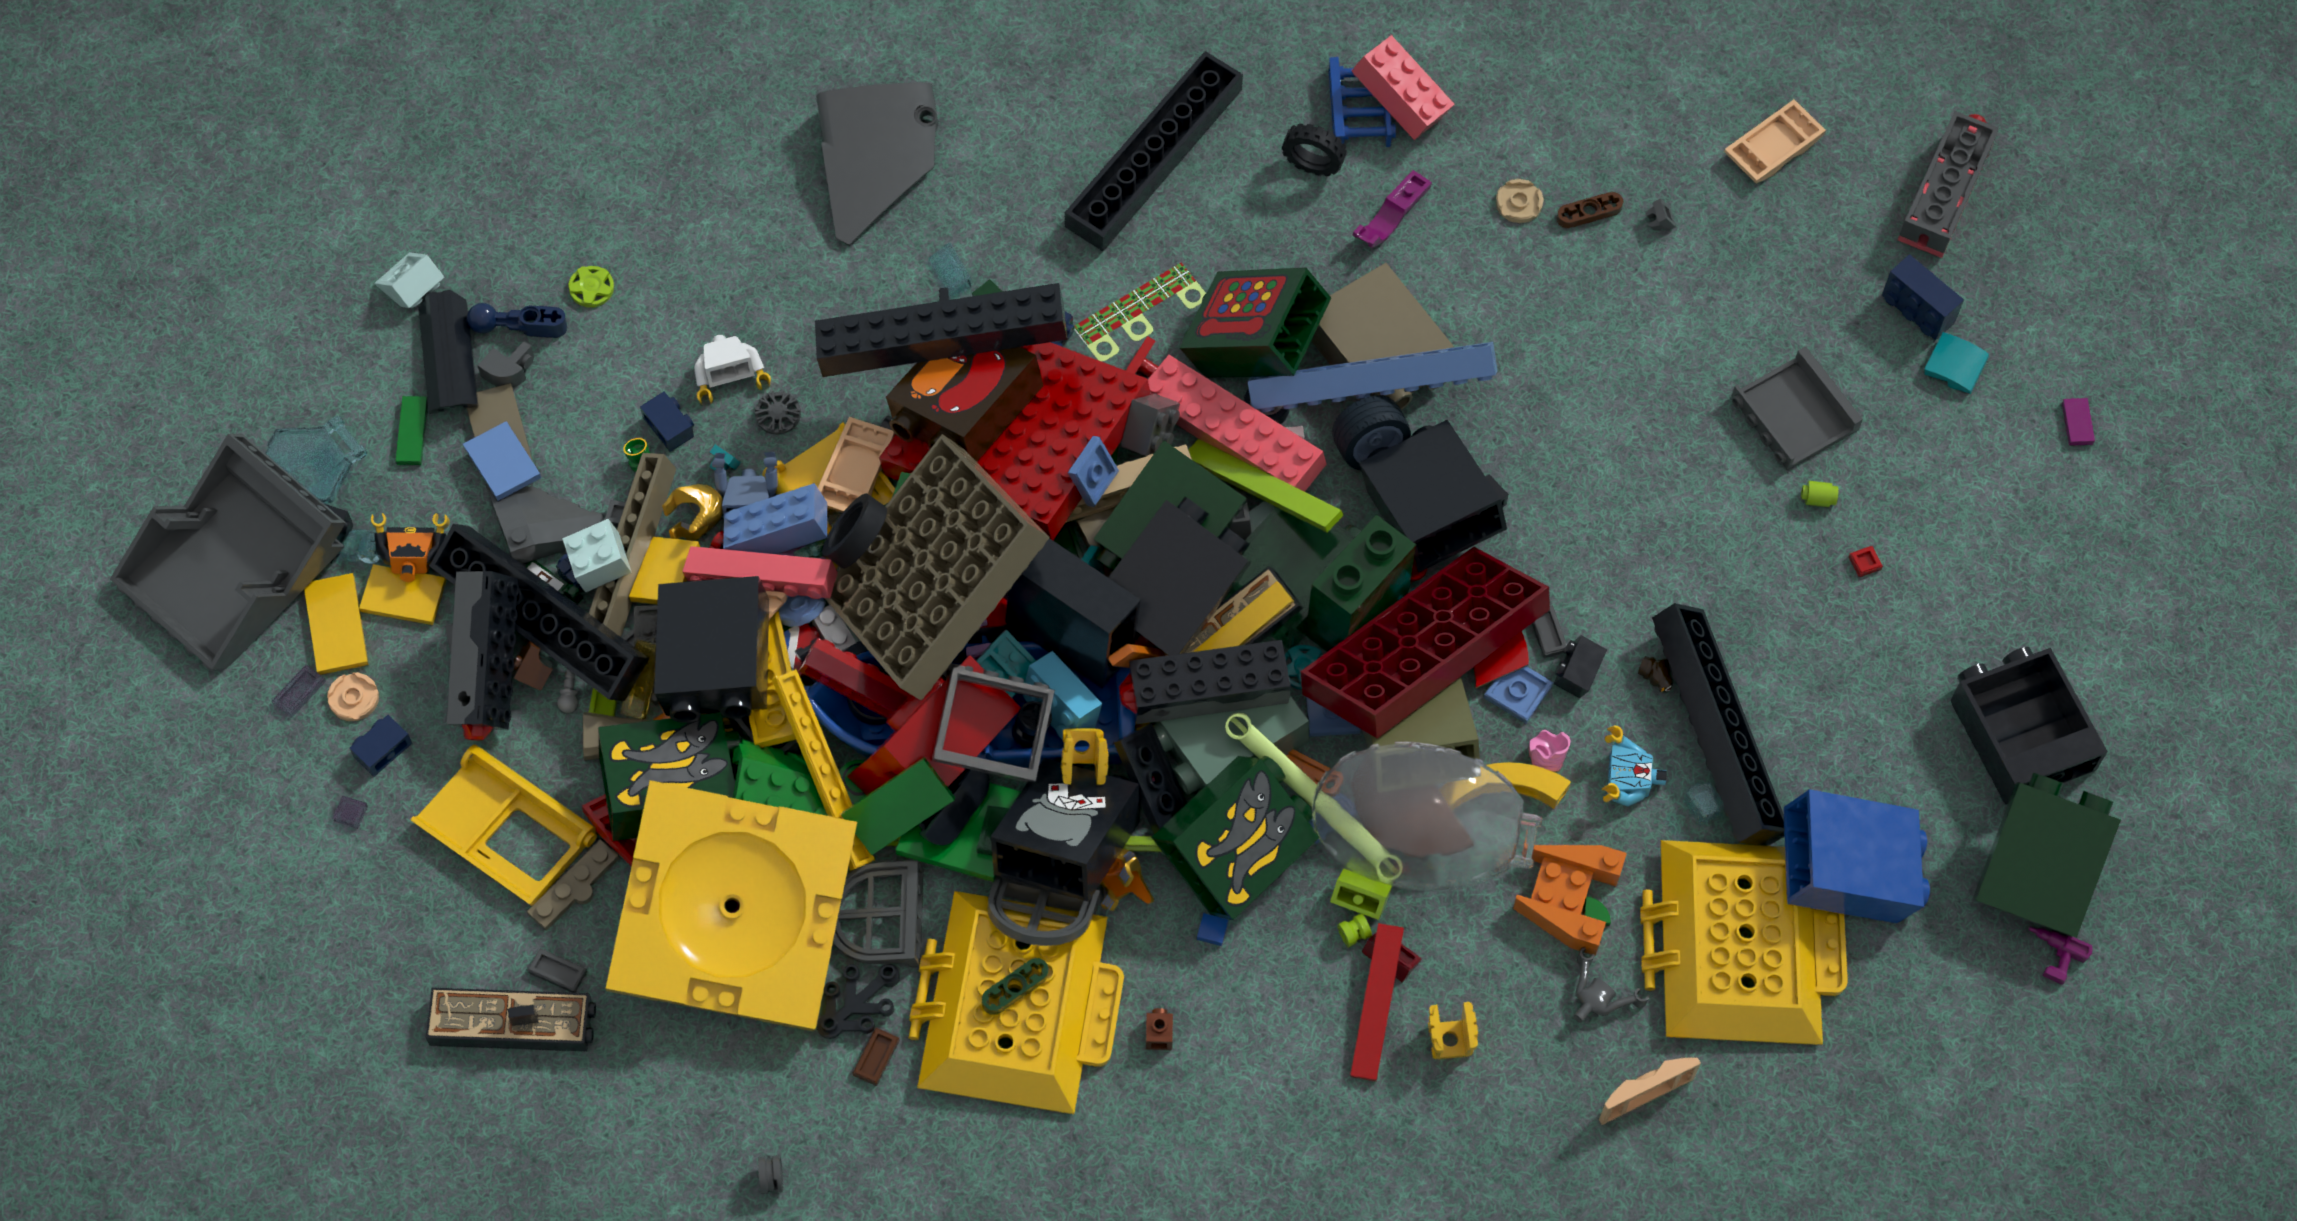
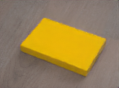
M653 537L629 594L631 602L658 605V584L687 582L682 571L690 546L701 547L699 542Z
M373 564L359 610L363 613L433 625L447 582L446 578L429 574H415L414 581L404 582L400 579V574L392 573L391 567Z

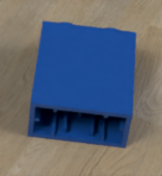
M1811 789L1783 807L1787 904L1892 923H1899L1926 905L1930 895V885L1928 880L1923 878L1922 857L1927 848V835L1924 830L1920 829L1919 810Z

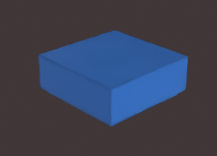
M1203 913L1197 940L1222 946L1229 919Z

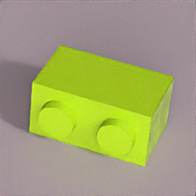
M1343 868L1337 879L1330 902L1379 920L1386 907L1392 886Z

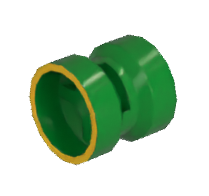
M634 438L629 440L623 447L630 468L636 472L642 453H650L647 442L642 438Z

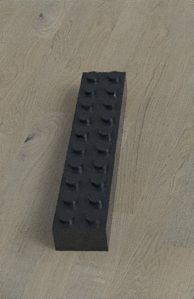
M1204 51L1064 212L1065 228L1101 251H1104L1242 91L1243 74Z
M1059 283L815 320L816 356L822 377L1067 340L1064 301Z
M453 524L429 565L454 585L456 584V572L493 571L517 578L519 594L516 603L518 615L515 621V630L609 700L625 701L650 659L470 526Z
M1674 603L1652 617L1655 625L1654 630L1660 638L1663 654L1669 661L1672 677L1677 682L1681 692L1680 698L1686 705L1689 721L1694 726L1698 737L1697 742L1704 752L1707 768L1711 771L1714 778L1715 789L1720 794L1724 804V812L1731 822L1732 833L1738 843L1770 846L1785 837L1784 814L1704 609Z

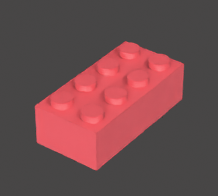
M1392 35L1367 53L1351 71L1414 140L1442 119L1455 105Z

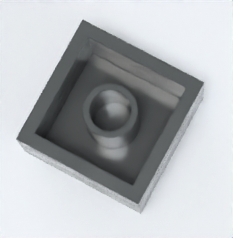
M1158 394L1133 399L1121 446L1147 456L1154 454L1163 440L1172 445L1174 426L1180 416L1178 411L1180 403Z

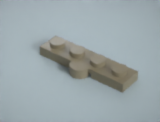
M600 839L527 911V914L547 931L575 902L587 904L592 900L593 890L590 885H594L620 859L619 855Z

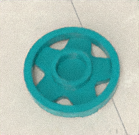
M1299 645L1292 647L1286 652V661L1289 657L1292 663L1287 665L1290 685L1293 688L1302 690L1300 671L1324 655L1317 647ZM1290 677H1297L1299 683H1296Z

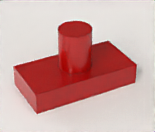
M1149 336L1146 337L1126 371L1135 374L1138 370L1150 378L1159 367L1145 358L1155 343L1154 339Z

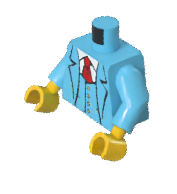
M1615 725L1607 728L1612 735L1605 736V741L1607 743L1614 742L1615 745H1612L1609 755L1608 785L1602 788V790L1607 792V795L1603 797V800L1605 802L1612 800L1628 807L1648 797L1651 784L1665 785L1667 770L1652 769L1653 756L1625 737L1619 726Z

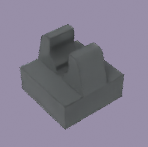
M1662 199L1652 202L1653 207L1645 214L1649 219L1654 217L1656 219L1654 222L1649 223V227L1653 230L1666 229L1667 231L1675 228L1670 207Z

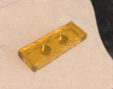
M637 639L635 648L650 659L628 697L623 701L620 713L646 720L655 680L656 644Z

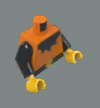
M382 513L383 522L377 524L374 522V515L372 514L371 523L376 528V533H374L376 552L386 565H391L392 573L400 574V579L404 582L414 581L415 574H426L429 571V565L446 537L444 529L450 523L448 516L445 514L444 522L438 524V514L435 513L433 515L432 521L437 526L436 532L435 528L387 527L386 531H384L383 527L386 525L385 515Z

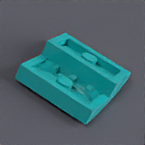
M1943 332L1924 369V373L1927 376L1947 381L1948 387L1971 394L1989 358V353L1964 339Z
M1004 630L975 660L984 670L998 673L999 678L1019 677L1024 679L1023 683H1025L1029 665L1036 662L1007 630ZM1005 691L1011 698L1016 694L1014 692Z

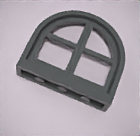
M919 861L872 863L861 866L846 875L833 943L844 955L857 962L866 964L907 962L910 967H919L921 960L924 869ZM902 876L901 907L873 908L874 878ZM868 880L867 909L841 910L843 901L849 892L860 883ZM900 917L899 948L872 949L873 919ZM867 919L865 948L853 944L845 937L840 926L841 920Z
M996 875L989 893L987 910L992 923L1002 933L1017 941L1040 946L1060 945L1077 939L1088 929L1093 914L1096 915L1100 891L1096 890L1090 901L1087 902ZM1003 896L1036 903V906L1034 908L1002 899ZM1045 907L1077 911L1079 915L1078 917L1051 912L1045 910ZM1002 908L1032 914L1028 927L1025 928L1014 923L1006 916ZM1042 917L1071 923L1069 926L1059 930L1037 931Z

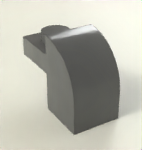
M523 341L508 358L493 348L477 366L481 377L494 386L498 387L511 383L512 387H515L526 380L523 369L531 366L534 354L531 345Z

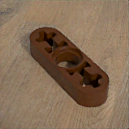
M1608 192L1565 204L1558 209L1557 223L1563 228H1573L1618 215L1622 210L1623 198L1616 192ZM1608 201H1612L1613 204L1616 203V207L1608 204ZM1587 206H1592L1596 209V213L1590 215L1585 213L1583 209ZM1564 213L1572 216V218L1568 220L1567 217H1564Z

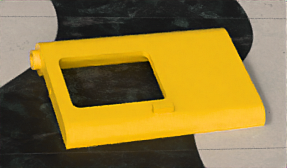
M476 744L469 747L461 759V769L419 815L413 816L410 819L417 826L530 906L534 905L549 890L585 847H590L597 838L594 826ZM517 810L522 811L570 845L569 850L540 881L534 880L486 846L487 841Z

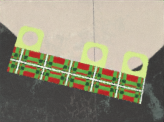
M1179 263L1074 325V330L1099 361H1106L1119 352V347L1108 333L1122 326L1132 340L1139 341L1153 332V327L1144 317L1143 312L1175 293L1186 307L1194 308L1202 303V298L1206 293L1185 266ZM1188 290H1198L1201 295L1200 299L1197 302L1187 301L1185 294ZM1134 322H1143L1146 325V331L1141 335L1132 333L1131 325ZM1101 342H1108L1112 346V351L1108 355H1101L1097 352V345Z

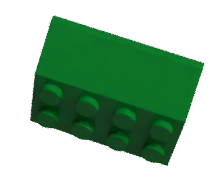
M742 740L737 748L734 749L732 764L738 765L733 793L734 799L828 816L803 755L787 752L784 755L783 750L764 746L761 749L759 745L746 740Z

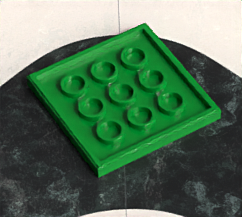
M990 783L985 799L953 842L947 845H935L928 842L920 835L922 828L918 824L901 836L896 847V855L994 882L996 875H994L991 835L1021 791Z

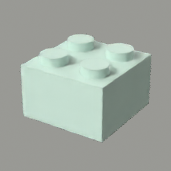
M609 519L562 538L574 577L585 592L631 573L619 532Z

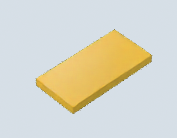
M350 573L311 581L304 591L318 675L369 665L354 574Z

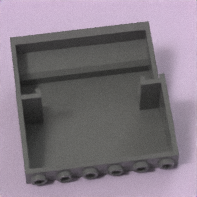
M227 434L184 506H153L110 580L117 585V589L132 598L134 600L133 603L138 608L150 614V618L155 623L167 629V633L172 638L179 640L185 645L186 651L196 655L202 661L203 666L210 670L227 669L345 547L336 538L346 522L243 434Z

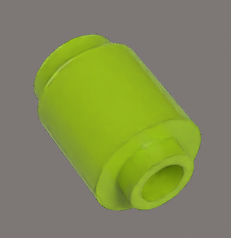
M1808 480L1807 485H1802L1801 499L1805 500V505L1820 507L1836 506L1838 486H1833L1832 483Z

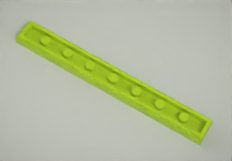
M1200 439L1188 449L1191 459L1214 476L1327 533L1343 517L1340 509Z

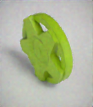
M580 267L569 280L571 298L577 304L584 307L601 306L611 298L614 292L612 276L606 269L601 267ZM607 279L610 282V287L604 283ZM575 294H582L583 300L578 298ZM597 296H603L600 300L595 301Z

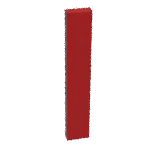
M1378 923L1350 1074L1353 1078L1377 1082L1404 927Z

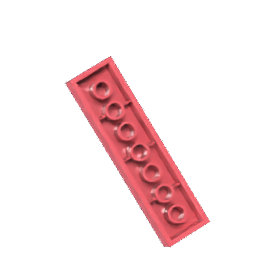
M1171 355L1165 358L1148 379L1151 394H1158L1180 403L1178 410L1180 416L1176 425L1198 439L1304 492L1327 465L1322 450Z

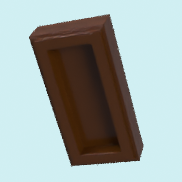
M875 1028L853 1071V1076L877 1086L900 1038Z

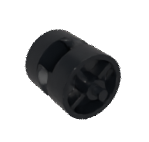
M1030 701L1025 703L1021 707L1012 726L1014 740L1023 747L1032 748L1041 702ZM1050 712V715H1049V720H1048V725H1047L1046 732H1047V730H1048V728H1049V726H1050V724H1051V721H1052V714H1051V712Z

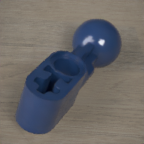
M478 303L472 306L467 314L469 327L480 334L489 333L496 326L522 331L530 337L559 338L567 331L565 313L558 307L525 306L521 310H510L506 313L497 312L490 304Z

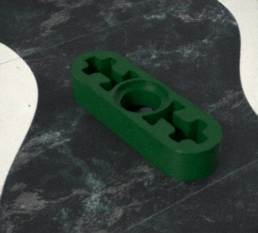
M1033 958L987 989L982 996L984 1011L991 1015L999 1014L1044 983L1048 977L1049 969L1047 963L1040 958ZM1032 967H1035V969L1042 968L1041 976L1034 974L1029 977L1030 984L1028 985L1026 977L1032 973ZM1017 980L1022 983L1023 988L1021 991L1014 993L1008 989V983ZM1003 988L1005 995L999 999L998 1006L995 1004L989 1005V997L998 998L1002 992L1000 989Z

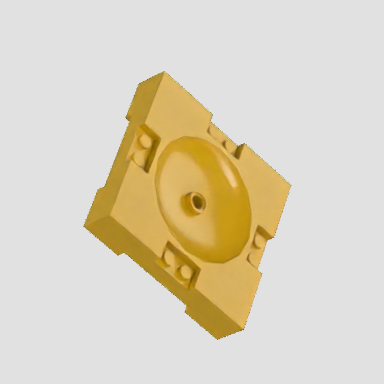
M650 780L606 991L815 1031L857 822L729 798L725 795ZM728 900H735L739 904V910L735 913H729L725 910L724 904Z

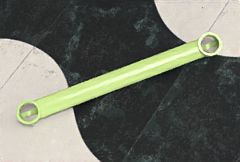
M1238 712L1229 716L1225 728L1230 737L1238 739L1256 757L1261 759L1263 756H1268L1273 759L1285 774L1283 781L1376 866L1381 877L1392 880L1400 876L1403 870V862L1399 855L1388 851L1251 724V720L1247 715ZM1235 717L1243 718L1247 722L1248 729ZM1229 721L1234 723L1244 734H1233L1229 729ZM1387 857L1396 859L1399 863L1400 869H1398ZM1383 861L1395 874L1387 875L1383 873L1380 863Z

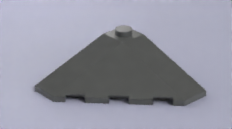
M485 484L510 556L521 564L566 551L562 538L604 521L602 514L583 509L578 504L566 499L553 497L548 492L534 486H525L497 501L488 485Z

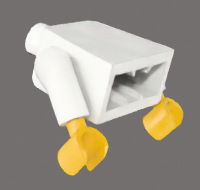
M717 335L711 343L705 344L704 353L699 356L694 366L697 386H700V390L697 393L699 403L702 405L701 398L704 395L709 396L710 403L713 402V396L710 390L707 389V385L711 388L755 376L754 372L757 374L756 387L759 390H762L760 380H766L770 387L771 377L768 373L763 372L764 366L758 351L746 343H741L736 336L726 338L723 335Z

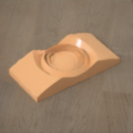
M1792 100L1725 148L1724 152L1755 183H1759L1776 174L1794 157L1806 152L1825 134L1826 130L1795 100Z
M852 417L848 418L818 486L819 491L827 501V508L843 513L862 494L872 495L875 482L882 470L879 457L895 436L892 430Z
M1680 1058L1666 1060L1659 1069L1652 1070L1635 1080H1625L1606 1101L1599 1118L1600 1123L1603 1125L1694 1080L1701 1064L1699 1059Z

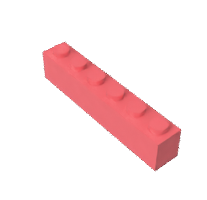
M690 546L682 571L688 582L759 576L765 591L783 592L790 597H796L797 595L808 596L813 599L831 597L838 573L830 559Z

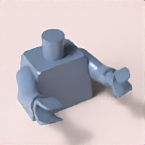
M775 452L764 453L766 458L763 460L767 467L765 477L756 476V472L753 469H745L742 471L741 476L729 478V482H727L726 470H724L725 453H715L712 467L716 468L714 471L715 488L723 498V516L725 512L771 498L775 495L778 486Z

